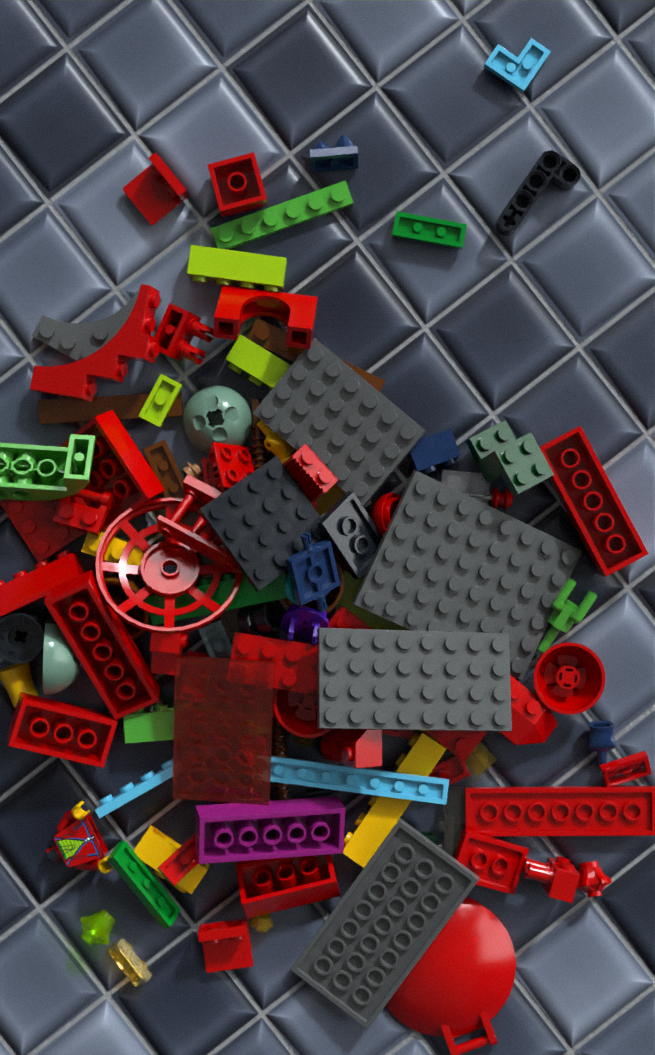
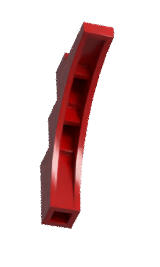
M141 284L137 301L127 321L108 343L88 357L70 364L53 367L34 366L30 390L46 395L92 402L93 396L97 391V379L123 383L124 377L128 372L127 360L154 364L155 357L159 354V340L151 336V332L155 328L154 316L156 308L160 304V291L150 285Z

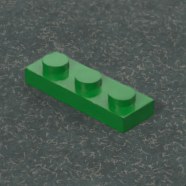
M396 211L392 237L462 250L467 224Z

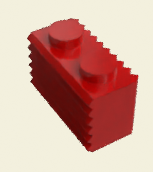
M306 443L283 463V467H285L300 489L304 491V494H307L310 501H315L338 481Z

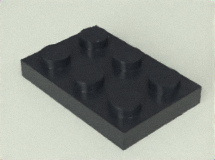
M347 491L317 524L326 538L331 541L333 549L353 579H360L367 572L383 536L379 533L365 508L361 506V502L354 491Z

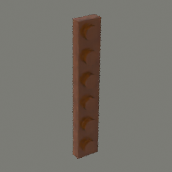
M259 318L256 319L247 339L292 363L304 351L302 348L286 347L287 332ZM342 360L379 392L381 391L385 380Z

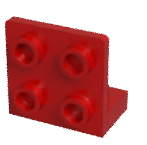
M156 152L148 158L151 165L123 187L124 193L152 226L189 197L186 188Z
M247 918L200 924L198 938L199 942H202L207 973L253 966Z

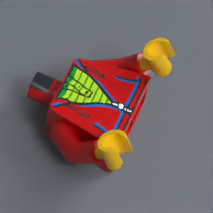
M81 801L61 818L56 827L57 833L53 837L56 845L46 850L47 857L51 863L63 858L67 867L74 866L78 870L101 871L106 874L115 868L109 865L107 860L109 856L105 857L108 849L90 814V810L84 811L81 808L84 801Z

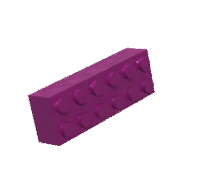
M338 796L195 806V853L199 864L343 853L345 807Z

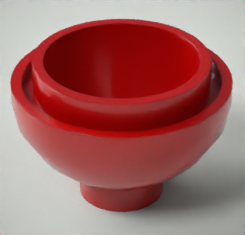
M396 493L382 495L375 501L372 508L366 511L382 536L401 499Z

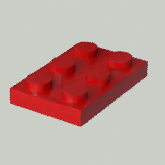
M463 829L454 858L480 877L476 885L514 895L529 849L525 846Z

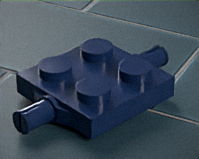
M305 532L300 535L303 549L285 560L296 603L303 605L311 600H316L317 610L323 612L328 609L325 596L332 589L341 585L331 541L324 539L313 545L311 533Z

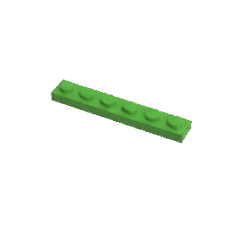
M345 180L213 227L211 231L217 248L229 250L352 206L353 200Z

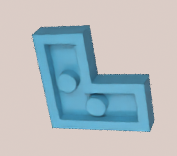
M531 38L520 55L516 57L498 44L485 62L484 68L523 94L551 51Z

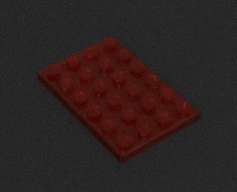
M176 656L173 799L269 805L275 662Z

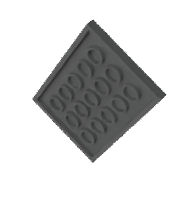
M316 338L312 339L311 348L304 349L253 412L294 449L298 450L306 443L338 479L335 484L345 492L354 491L363 507L427 432Z

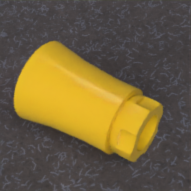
M29 661L23 664H13L0 670V679L10 696L13 707L17 705L20 692L38 696L31 675Z

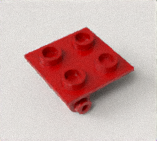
M212 442L208 455L211 460L212 470L215 471L213 476L217 478L215 479L216 488L224 493L254 472L251 454L248 446Z

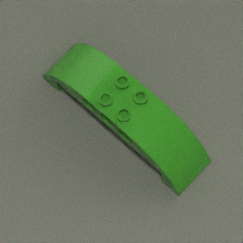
M70 434L68 447L0 443V499L45 501L65 498L80 492L88 485L90 480L95 436Z

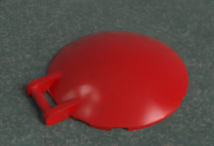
M466 897L388 1001L386 1007L400 1022L409 1028L423 1034L445 1037L451 1055H461L491 1044V1046L498 1044L490 1020L501 1010L507 1001L513 987L516 972L513 944L503 923L483 904ZM485 1027L486 1035L459 1045L455 1044L453 1038Z

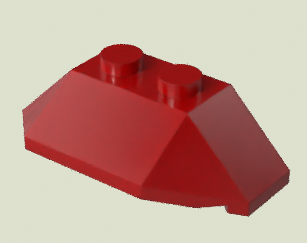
M510 675L512 731L499 733L513 745L544 743L558 723L550 708Z

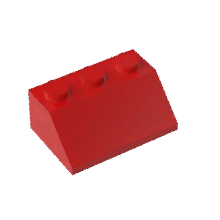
M332 729L323 735L320 745L323 758L353 768L382 766V730Z

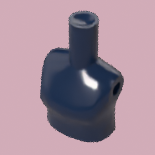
M592 721L589 723L588 749L597 751V766L607 763L606 751L616 747L613 733L614 723L611 721Z

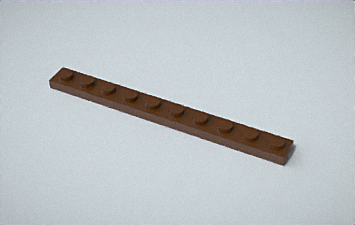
M164 439L143 449L153 472L165 489L163 492L165 498H184V479L167 441ZM186 511L179 523L193 527L200 515ZM200 552L196 553L199 566L214 565L211 558ZM212 574V575H201L202 579H206V578H212V579H213V576H214V574ZM240 608L225 610L220 615L232 645L235 632H241L237 623V614Z

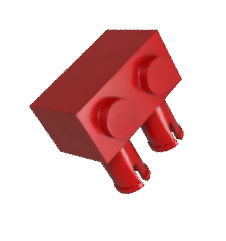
M169 303L154 338L159 340V352L181 362L185 358L200 365L203 360L196 357V354L205 358V351L190 345L193 336H196L210 343L214 338L206 335V333L213 335L214 328L200 323V317Z
M556 856V859L549 857L546 863H542L526 857L522 872L526 873L527 879L540 881L548 897L569 903L573 902L580 874L574 868L575 866L570 863L569 859L561 856Z

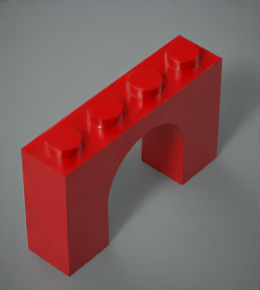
M222 285L214 315L213 337L238 340L240 327L245 320L255 316H269L277 318L287 325L286 347L310 349L318 297Z

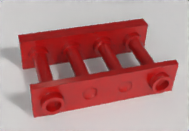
M188 474L183 480V494H185V497L169 519L161 515L158 516L157 530L167 538L172 537L217 561L226 570L242 575L243 573L227 551L220 547L221 543L216 536L212 542L199 536L206 525L201 516L190 531L178 525L193 501H199L206 505L223 493Z

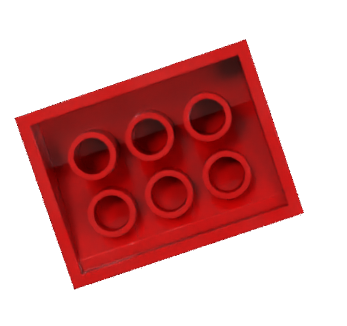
M113 410L94 417L75 433L77 435H92L96 438L90 480L84 489L104 494V492L113 494V501L103 526L104 531L107 530L109 525L119 515L129 508L135 510L165 491ZM69 439L59 447H68ZM84 499L89 507L100 508L101 503Z

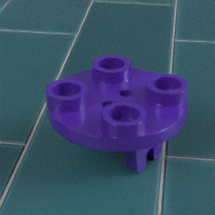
M292 604L284 612L281 625L286 634H288L287 640L292 641L295 638L301 641H311V645H316L317 629L329 628V620L326 618L327 613L325 611L319 612L317 609Z

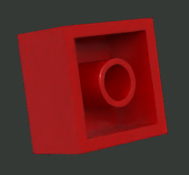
M254 152L207 164L222 218L268 206Z

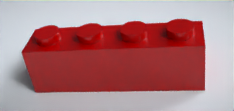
M69 550L57 554V560L51 563L45 560L34 565L36 570L29 573L26 570L12 575L14 580L7 583L1 580L0 618L44 599L48 589L86 573L78 553H70Z
M332 854L247 860L236 863L241 904L247 919L341 896Z

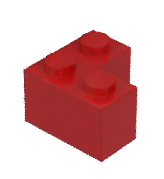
M158 624V625H154V626H155V627H164V624ZM151 632L150 651H152L150 673L179 676L182 670H186L187 656H183L184 648L189 644V632L176 634Z

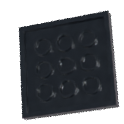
M277 456L197 511L256 592L288 570L285 559L303 549L301 534L305 532L311 533L313 545L324 539L328 540L317 524L321 519L320 515L285 467H283Z

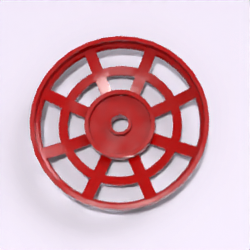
M156 498L149 500L135 510L129 508L109 525L97 549L95 560L96 579L106 603L127 623L153 633H185L211 623L231 605L243 579V574L241 575L236 572V579L226 601L220 606L210 598L219 585L221 574L229 573L230 571L226 570L222 564L213 560L214 565L199 566V560L196 555L198 551L176 541L172 537H166V541L151 546L145 538L159 532L157 524L147 527L138 533L129 523L135 517L158 509H166V518L169 519L183 498ZM193 501L187 511L199 514L197 511L205 505ZM178 523V525L188 529L189 531L192 528V526ZM208 527L199 536L212 542L210 539L214 536V533ZM122 529L131 540L123 549L119 564L104 562L110 542L115 534ZM137 545L144 553L141 565H127L129 555ZM172 564L177 567V570L169 574L163 568L166 565ZM104 572L119 574L121 586L129 598L119 606L113 601L107 590ZM126 574L141 575L145 586L135 594L129 586ZM214 574L212 583L205 594L195 587L199 575ZM152 593L165 597V609L153 607L143 602V600ZM188 593L196 600V602L186 607L175 609V597ZM137 605L149 613L164 616V627H155L141 623L128 616L126 612ZM202 605L213 612L209 617L197 623L183 627H174V616L190 613Z

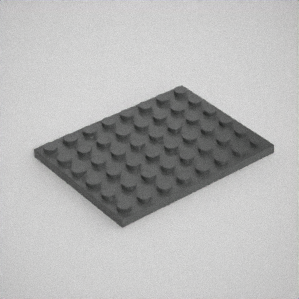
M413 470L352 603L412 631L509 633L510 675L523 680L549 624L547 619L554 610L552 603L568 578H570L582 550Z

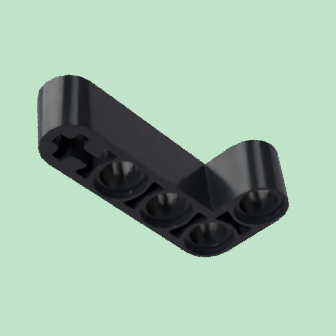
M553 150L545 151L497 219V232L503 236L512 235L549 182L560 190H572L581 178L580 169ZM543 160H551L554 168H546ZM563 174H571L573 176V182L565 181L563 179ZM529 180H538L540 188H533ZM516 199H524L527 207H518ZM512 213L515 217L511 224L506 227L504 223Z

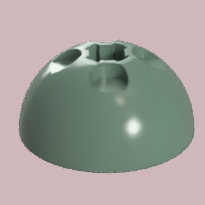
M214 385L199 390L189 399L183 411L182 424L187 439L197 450L205 454L210 452L212 442L243 446L252 431V411L247 400L239 392L226 386Z
M46 622L43 646L44 695H51L66 689L74 682L80 671V661L59 626L55 623Z

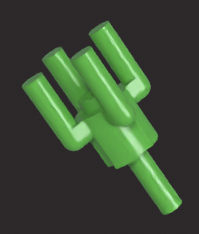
M568 578L552 603L554 610L547 619L552 626L538 646V649L543 653L550 647L560 630L568 633L574 622L580 623L597 598V594L589 590L579 606L568 600V596L577 583L572 578Z

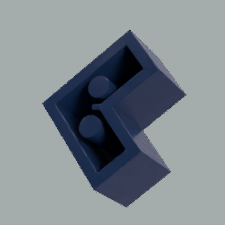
M450 428L420 439L407 456L412 469L425 475L437 470L435 465L442 463L443 467L456 463V457L461 456Z

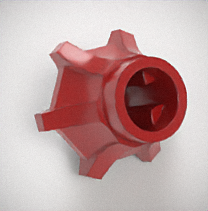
M598 861L580 863V878L576 889L587 893L588 898L602 896L601 891L606 885L612 883L611 878L603 873Z

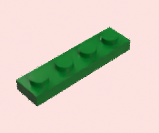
M125 840L118 842L107 860L162 928H170L181 909Z

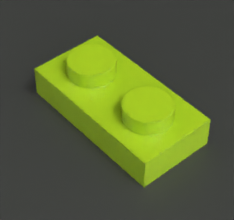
M160 374L139 417L161 428L183 385Z

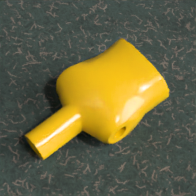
M262 420L256 424L266 436L264 441L266 449L277 456L280 461L288 457L295 450Z

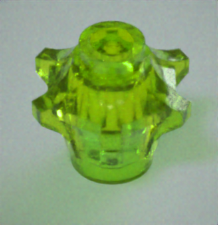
M101 909L99 913L97 912L94 915L79 919L83 928V934L80 937L88 945L101 943L107 946L109 944L110 931L116 921L108 912Z

